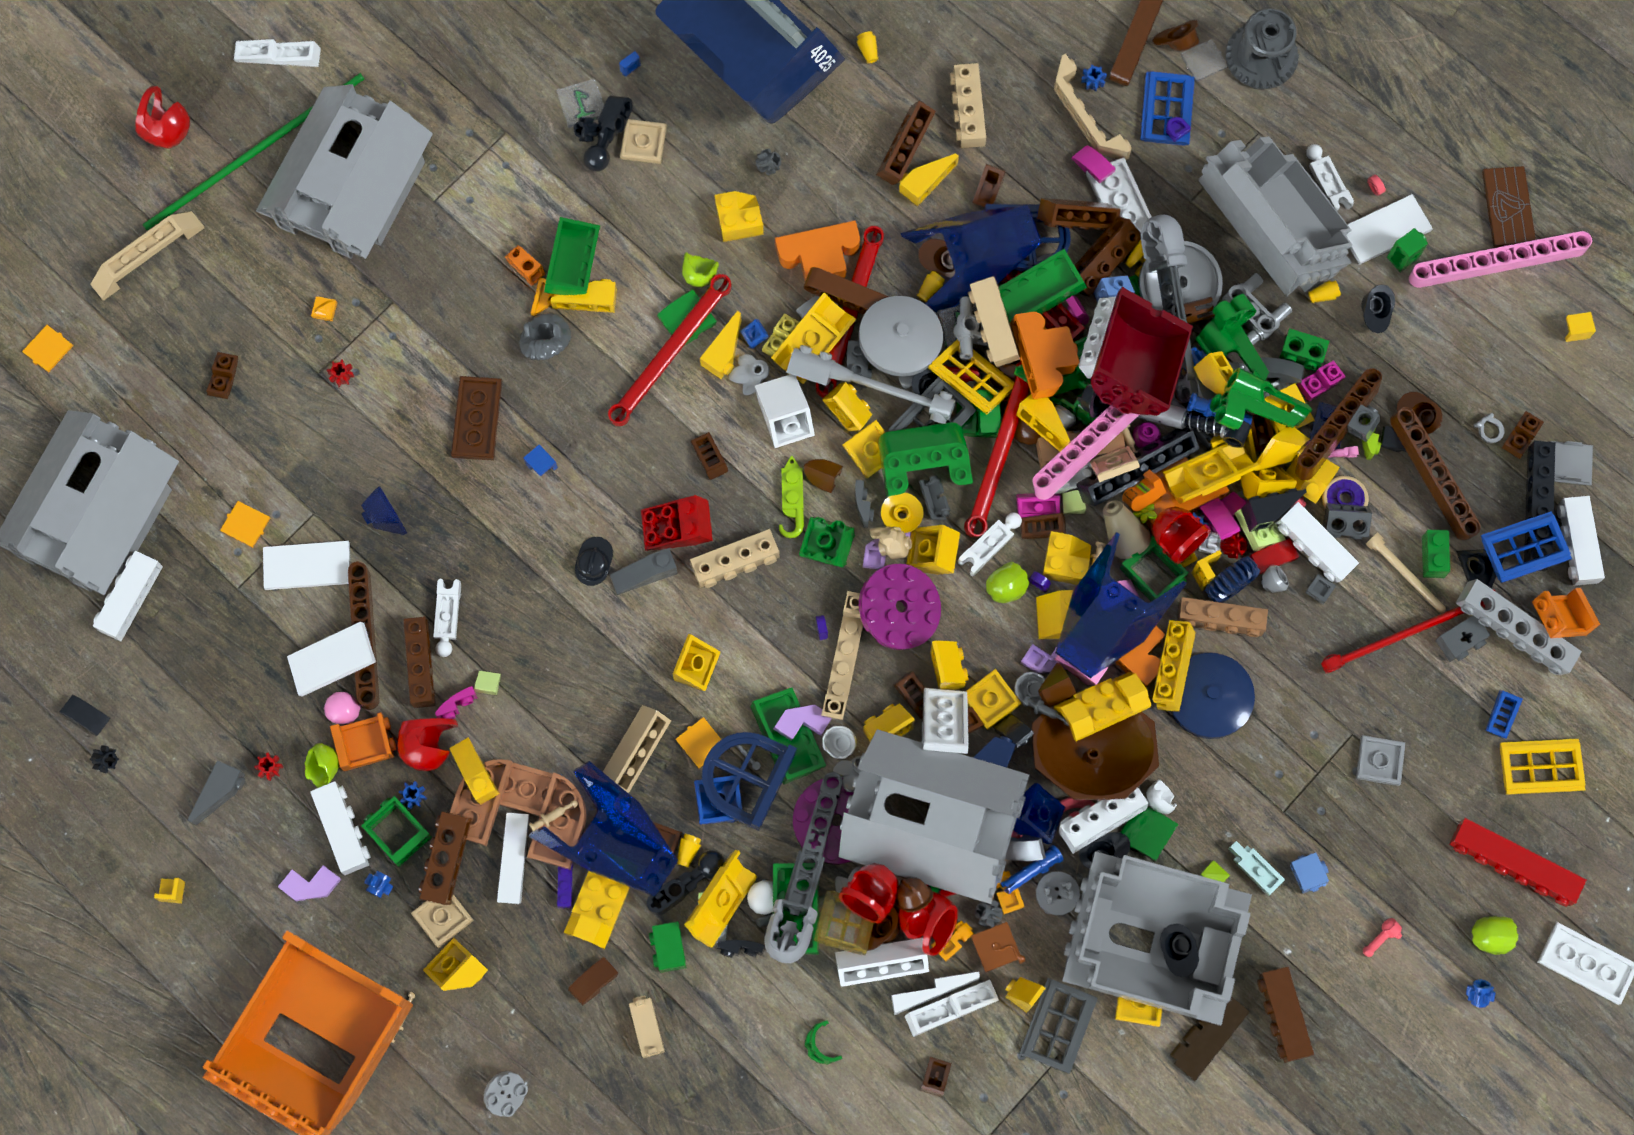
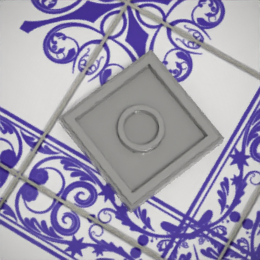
M1362 735L1360 738L1356 779L1400 786L1406 742Z

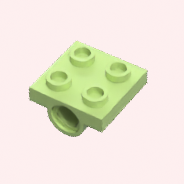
M1239 509L1235 512L1253 551L1257 552L1286 540L1284 535L1278 530V525L1275 522L1269 528L1249 532L1242 510Z

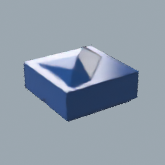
M635 51L619 62L620 72L624 76H628L641 65L640 57Z
M758 319L753 320L740 331L750 348H755L769 337Z

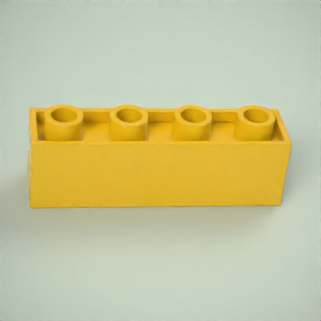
M1169 620L1153 694V701L1157 703L1156 707L1158 710L1180 711L1196 634L1190 622Z

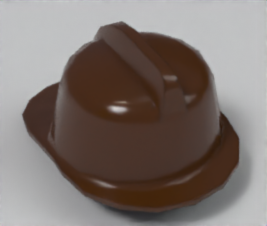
M1191 20L1158 33L1152 40L1153 44H1168L1176 51H1185L1198 45L1199 38L1195 30L1198 26L1197 20Z
M933 238L924 242L919 249L920 263L929 271L952 278L960 275L966 267L967 258L965 252L953 243Z
M1409 392L1399 399L1397 411L1403 407L1411 408L1427 434L1433 433L1440 428L1442 422L1441 408L1428 397L1419 392ZM1400 415V419L1406 423L1405 417Z
M911 877L906 880L902 879L898 885L895 905L906 912L919 911L931 902L933 891L917 877Z
M892 907L890 913L881 923L863 920L854 933L855 945L861 950L870 951L876 949L882 943L893 941L900 930L899 916L896 909Z

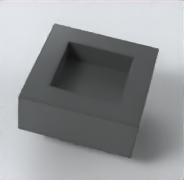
M1318 574L1305 593L1321 604H1324L1336 585Z

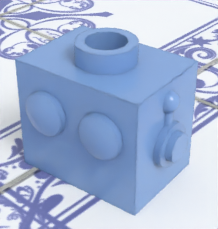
M1128 275L1101 278L1094 291L1097 303L1099 298L1116 297L1121 287L1135 293Z
M1317 853L1299 856L1296 861L1290 864L1302 894L1309 891L1316 892L1321 886H1326L1329 882L1326 875L1329 873L1324 861L1319 860Z

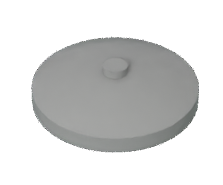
M1184 241L1185 250L1183 254L1186 255L1187 265L1178 268L1183 303L1212 296L1213 301L1207 304H1213L1215 307L1220 298L1223 285L1220 267L1213 255L1204 247L1193 242ZM1146 259L1139 274V292L1143 299L1152 303V308L1163 310L1157 273L1146 272ZM1171 284L1168 288V292L1170 295L1173 293V287ZM1175 305L1172 307V314L1174 316L1176 314Z
M891 296L873 304L864 314L859 328V344L866 359L880 371L894 376H911L926 370L938 357L943 343L942 326L933 310L923 302L906 296Z

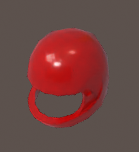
M150 86L144 92L137 110L135 121L137 135L156 147L171 149L179 145L188 134L190 116L180 102L174 103L165 111L162 107L161 89L158 86ZM152 93H154V105L150 116L147 112V105Z
M1175 506L1167 508L1158 514L1153 522L1152 532L1156 543L1163 549L1162 552L1166 553L1173 562L1180 564L1203 544L1211 533V529L1208 525H1203L1199 521L1200 518L1198 516L1195 518L1188 510Z
M429 718L402 722L397 742L399 757L406 765L418 771H430L441 767L448 759L451 751L439 748V737L443 731L458 727L457 720Z
M873 863L860 868L854 873L853 879L847 883V887H842L839 898L849 910L859 917L872 923H881L890 913L897 899L898 881L894 873L885 865Z
M933 892V899L923 909L915 912H906L900 908L899 923L902 931L909 939H917L923 936V952L930 956L939 954L945 948L954 932L958 918L956 906L948 898L937 892ZM932 937L936 944L933 948L929 949L930 938Z

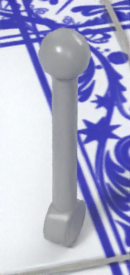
M737 745L738 750L746 757L748 753L741 745ZM751 757L749 762L752 764V768L756 771L759 770L761 764L757 761L755 762Z

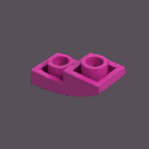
M1088 145L1072 156L1073 161L1085 173L1088 171L1099 184L1116 170L1104 156Z
M1075 296L1068 298L1066 301L1069 306L1067 307L1072 316L1082 325L1089 323V316L1079 299Z
M1333 360L1319 368L1314 374L1303 379L1302 383L1297 384V387L1309 402L1341 382L1346 376Z
M1219 498L1199 507L1201 513L1210 522L1212 530L1221 540L1241 531L1237 522Z
M473 686L456 693L445 701L435 712L436 717L455 719V715L460 714L458 705L467 706L477 699Z

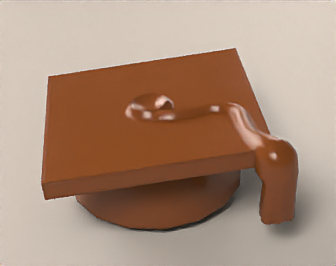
M1007 922L971 936L985 973L1019 960V964L1025 962V956L1020 955Z

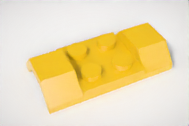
M823 293L771 358L784 371H787L795 347L800 348V345L813 348L811 353L817 355L820 354V351L829 353L856 319L836 305L828 295ZM796 376L797 380L802 384L807 381V379Z
M1224 444L1164 471L1163 476L1169 491L1180 504L1198 495L1205 496L1240 480L1242 475L1256 470L1260 466L1258 462L1253 463L1243 447L1235 448Z
M1128 672L1073 695V698L1055 705L1054 710L1063 715L1071 728L1074 740L1079 741L1150 708L1151 702L1148 691L1137 674Z
M734 850L723 866L719 868L698 900L699 904L684 924L694 938L709 947L714 946L757 879L756 874L744 868L738 860L739 850Z
M597 851L572 909L564 934L577 937L605 949L638 866L612 854Z

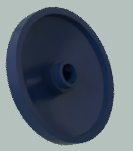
M1218 653L1194 655L1190 658L1180 711L1170 712L1184 730L1195 736L1205 739H1218L1229 736L1238 731L1252 713L1255 702L1252 680L1247 671L1237 661L1226 655Z

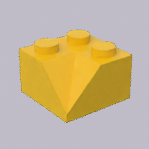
M737 191L715 195V205L723 242L764 235L760 208L755 195Z
M1051 531L1042 575L1048 580L1084 586L1090 562L1091 545L1073 535Z

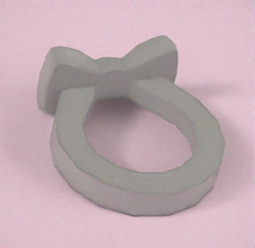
M1493 413L1487 414L1473 425L1474 428H1478L1481 439L1487 443H1496L1504 435V426L1498 419L1493 418ZM1486 421L1498 427L1499 433L1496 438L1490 439L1485 435L1484 423Z

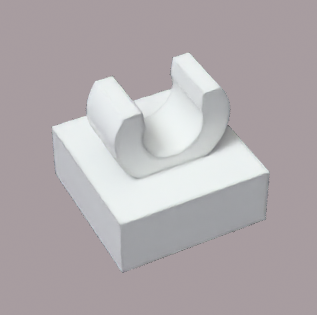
M1211 532L1198 548V551L1208 555L1218 550L1221 551V539L1216 533Z

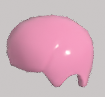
M335 692L326 700L324 707L325 716L335 724H351L359 716L360 704L349 693Z

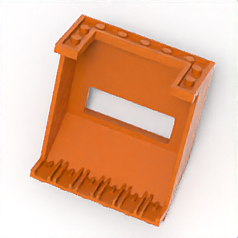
M286 931L282 937L286 941L221 1049L213 1061L207 1060L203 1068L207 1071L203 1078L299 1135H329L357 1101L413 1004L315 948L298 936ZM279 1014H284L355 1056L340 1084L265 1042L264 1039Z

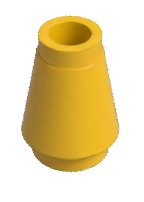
M871 31L859 34L856 43L866 62L869 64L878 61L876 36Z
M934 271L927 274L916 296L921 301L927 303L944 287V278Z
M1328 280L1308 291L1311 303L1336 300V297L1341 296L1336 280Z
M685 833L684 837L680 840L676 863L689 867L701 847V839Z

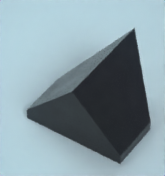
M1486 550L1456 551L1467 581L1478 579L1492 589L1497 576ZM1505 557L1499 559L1501 564Z

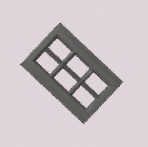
M938 377L921 396L933 399L934 395L939 394L942 389L953 394L952 399L956 400L963 408L952 420L950 419L946 422H954L962 426L976 409L958 391ZM914 402L888 431L903 430L912 421L919 427L930 426L934 421L930 419L924 425L917 416L926 406Z
M1047 978L1044 986L1046 989L1041 994L1019 1054L1070 1074L1098 998ZM1056 990L1067 994L1062 1012L1050 1007ZM1072 997L1083 1001L1077 1018L1066 1014ZM1048 1012L1060 1016L1054 1033L1042 1029ZM1064 1018L1075 1022L1069 1040L1058 1036ZM1040 1034L1051 1038L1045 1055L1034 1051ZM1056 1040L1067 1044L1061 1062L1050 1057Z

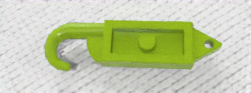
M791 456L785 467L781 468L782 511L785 516L795 518V530L792 532L785 531L781 524L778 526L780 533L786 538H796L802 533L804 528L803 468H800L793 456Z

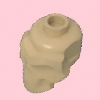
M876 527L870 529L872 539H880L878 546L882 556H888L890 559L905 558L908 555L909 549L912 548L910 537L906 536L899 527Z

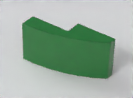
M976 390L987 401L994 397L987 390ZM998 404L988 414H985L976 406L979 433L998 432L1001 425L1000 405Z

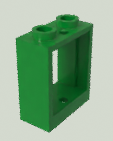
M1152 536L1147 549L1141 554H1138V552L1132 554L1133 558L1126 559L1121 564L1120 570L1156 605L1159 602L1163 604L1171 597L1170 592L1175 587L1179 590L1187 582L1185 578L1189 572L1181 564L1173 562L1166 553L1164 554L1162 552L1163 549L1156 543L1154 536ZM1152 551L1177 576L1157 595L1132 570Z
M394 796L384 800L380 805L381 808L375 814L372 812L366 816L361 826L391 860L400 867L432 837ZM398 808L419 832L396 853H393L373 829Z

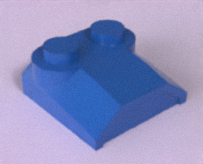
M735 775L713 778L715 788L724 800H726L737 777ZM702 780L694 781L700 825L736 822V820L719 812L710 803L705 794ZM738 783L729 804L742 810Z

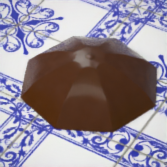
M1071 696V697H1069V698H1067V699H1065V700H1063V701H1061V702H1059V703H1062V702H1064V701H1066V700H1068V699H1070V698H1073V696ZM1142 711L1079 741L1074 740L1070 726L1065 725L1064 721L1058 718L1052 719L1041 714L1032 723L1035 769L1074 800L1126 799L1159 767L1155 722Z

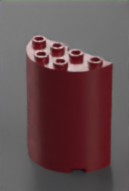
M1121 287L1117 292L1091 377V385L1094 392L1103 403L1117 408L1124 414L1133 413L1157 416L1169 410L1193 326L1165 310H1155L1152 308L1151 302Z

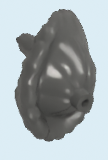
M557 313L539 314L532 321L524 324V331L521 333L519 341L522 354L532 360L553 358L568 346L571 340L570 327L564 318Z

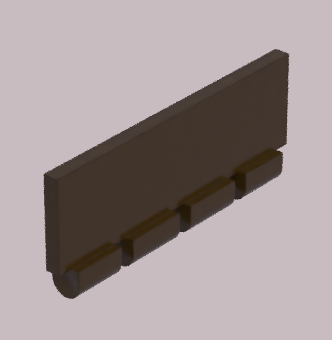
M1231 996L1230 1001L1226 1003L1221 1025L1197 1019L1196 1023L1202 1027L1201 1030L1193 1025L1182 1038L1188 1046L1186 1047L1179 1042L1170 1053V1056L1176 1060L1174 1065L1195 1082L1250 1011Z

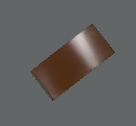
M217 352L211 368L213 374L206 390L208 396L228 399L237 369L238 356Z
M1525 411L1502 448L1520 459L1544 422Z
M603 957L585 971L568 990L583 1006L598 995L601 988L618 976V971Z

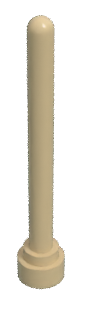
M1377 532L1366 545L1371 550H1378L1439 613H1444L1446 607L1384 545V538Z

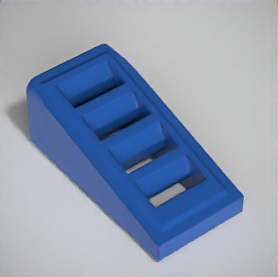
M1499 690L1486 731L1507 739L1523 698ZM1506 699L1508 701L1513 702V705H1507L1503 703V700ZM1503 707L1510 710V713L1507 714L1499 710ZM1497 715L1507 718V722L1496 719ZM1494 723L1504 726V731L1493 727Z

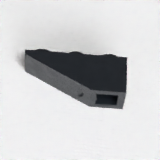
M1297 488L1286 491L1284 494L1274 492L1264 498L1259 496L1249 498L1247 503L1241 508L1249 532L1269 528L1307 492L1306 489L1297 490Z

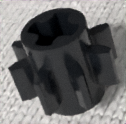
M579 117V122L575 123L574 134L579 137L580 142H593V137L598 135L599 127L596 122H593V117Z
M101 745L100 750L93 749V754L89 759L93 763L92 769L100 770L102 773H108V768L116 769L115 766L119 760L115 754L116 749Z

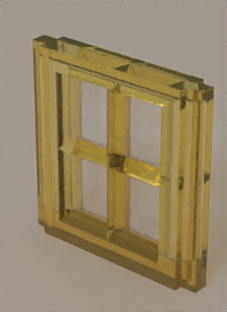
M827 890L814 941L859 955H866L873 923L849 910L839 898L840 893Z

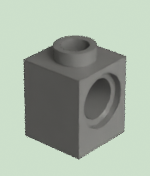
M1360 405L1347 425L1348 432L1367 442L1380 422V414L1371 406L1365 407ZM1363 418H1368L1370 423L1362 425L1359 421Z

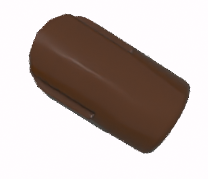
M1212 296L1184 303L1188 324L1215 317L1213 312H1210L1214 309V305L1207 304L1213 301Z

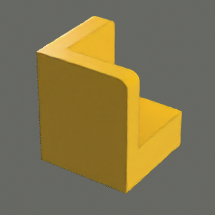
M1591 312L1573 314L1566 317L1569 333L1565 337L1566 342L1590 339L1596 332Z
M161 878L159 894L155 893L154 898L160 902L182 904L185 881L180 878Z

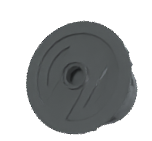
M1261 9L1252 14L1247 23L1233 33L1226 47V62L1229 70L1237 80L1252 88L1270 89L1280 86L1290 79L1296 70L1299 57L1298 47L1295 44L1296 26L1291 17L1278 9Z

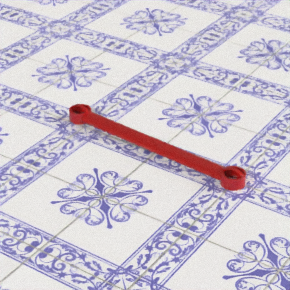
M870 226L864 231V242L851 280L864 287H867L878 249L884 242L883 230L878 226ZM874 232L872 240L869 242L866 236L868 233ZM879 233L881 235L880 241L875 243L877 235ZM843 306L842 309L846 313L857 319L858 312ZM856 320L829 352V354H832L831 359L840 365L843 363L848 341H850ZM831 379L830 382H832L835 388L837 380ZM816 383L817 394L824 398L828 394L830 384L826 385L824 391L821 392L819 390V383Z
M718 274L712 278L708 290L618 404L610 407L608 416L613 425L624 426L628 423L631 412L720 299L731 292L732 284L727 275ZM724 279V282L716 291L713 288L714 283L717 280ZM621 408V413L613 420L611 418L613 411Z
M1019 361L1016 367L1022 365V362ZM1018 376L1016 377L971 516L964 523V530L970 537L982 536L987 531L988 525L986 520L1020 419L1016 414L1020 403L1027 398L1030 389L1028 383ZM980 521L982 525L981 532L974 534V528L977 522Z
M1481 600L1480 605L1482 608H1485V604ZM1458 606L1345 655H1328L1323 659L1321 666L1325 674L1340 669L1348 662L1460 616L1464 612Z

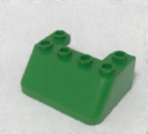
M950 422L885 432L878 440L886 496L900 495L907 490V472L949 466L950 478L955 484H973L968 448L962 428L957 423Z

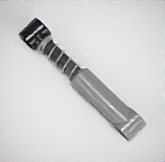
M1170 405L1169 410L1157 416H1138L1141 419L1178 429H1184L1187 426L1191 430L1195 428L1199 432L1205 431L1206 434L1213 433L1214 436L1219 435L1221 438H1224L1223 440L1226 444L1235 448H1242L1251 429V426L1243 421L1238 430H1232L1215 422V420L1208 419V417L1192 415V412L1189 414L1186 408Z

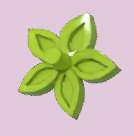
M1154 504L1148 505L1141 511L1133 512L1136 517H1140L1142 523H1145L1147 519L1153 520L1157 517L1154 511Z

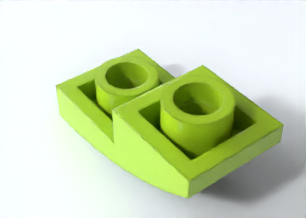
M1363 418L1362 425L1370 423L1368 418ZM1375 430L1367 442L1362 440V447L1367 460H1371L1375 454L1378 455L1381 442H1378L1379 434L1374 433Z

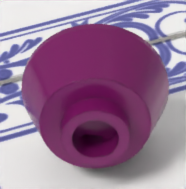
M1144 422L1134 428L1132 437L1135 445L1142 448L1161 438V432L1156 425Z

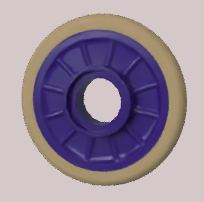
M1338 476L1331 480L1323 492L1322 502L1325 509L1326 503L1368 506L1369 497L1365 486L1359 480L1350 476ZM1347 493L1350 495L1351 502L1343 503L1340 500V494Z

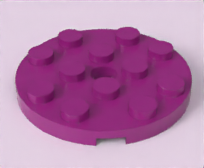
M891 564L876 570L865 581L859 596V613L866 631H869L879 644L894 650H907L925 643L934 634L940 621L941 601L935 585L924 572L907 564ZM897 601L902 602L906 607L903 612H899L896 609Z
M831 778L826 784L830 788H836L839 785V781ZM823 779L814 782L803 791L793 811V830L802 849L816 801L820 795ZM842 787L840 798H837L835 815H840L843 819L844 813H848L849 809L846 808L849 796H853L854 792H847ZM829 798L821 801L823 808L828 809L833 805V801ZM820 818L816 820L815 826L818 829H823L827 826V821ZM831 825L822 856L825 857L824 863L842 865L852 862L839 857L842 832L840 826ZM816 833L814 842H810L812 849H815L816 846H821L818 844L819 835Z

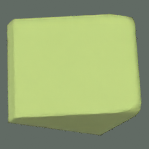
M1078 490L1062 493L1063 514L1085 513L1086 503H1083Z
M479 671L474 686L475 692L497 695L501 674Z

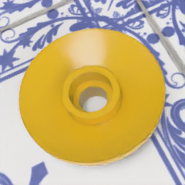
M909 493L889 496L881 507V519L886 527H899L904 533H909L921 524L923 507L920 501ZM902 512L906 516L905 518H899L898 514Z

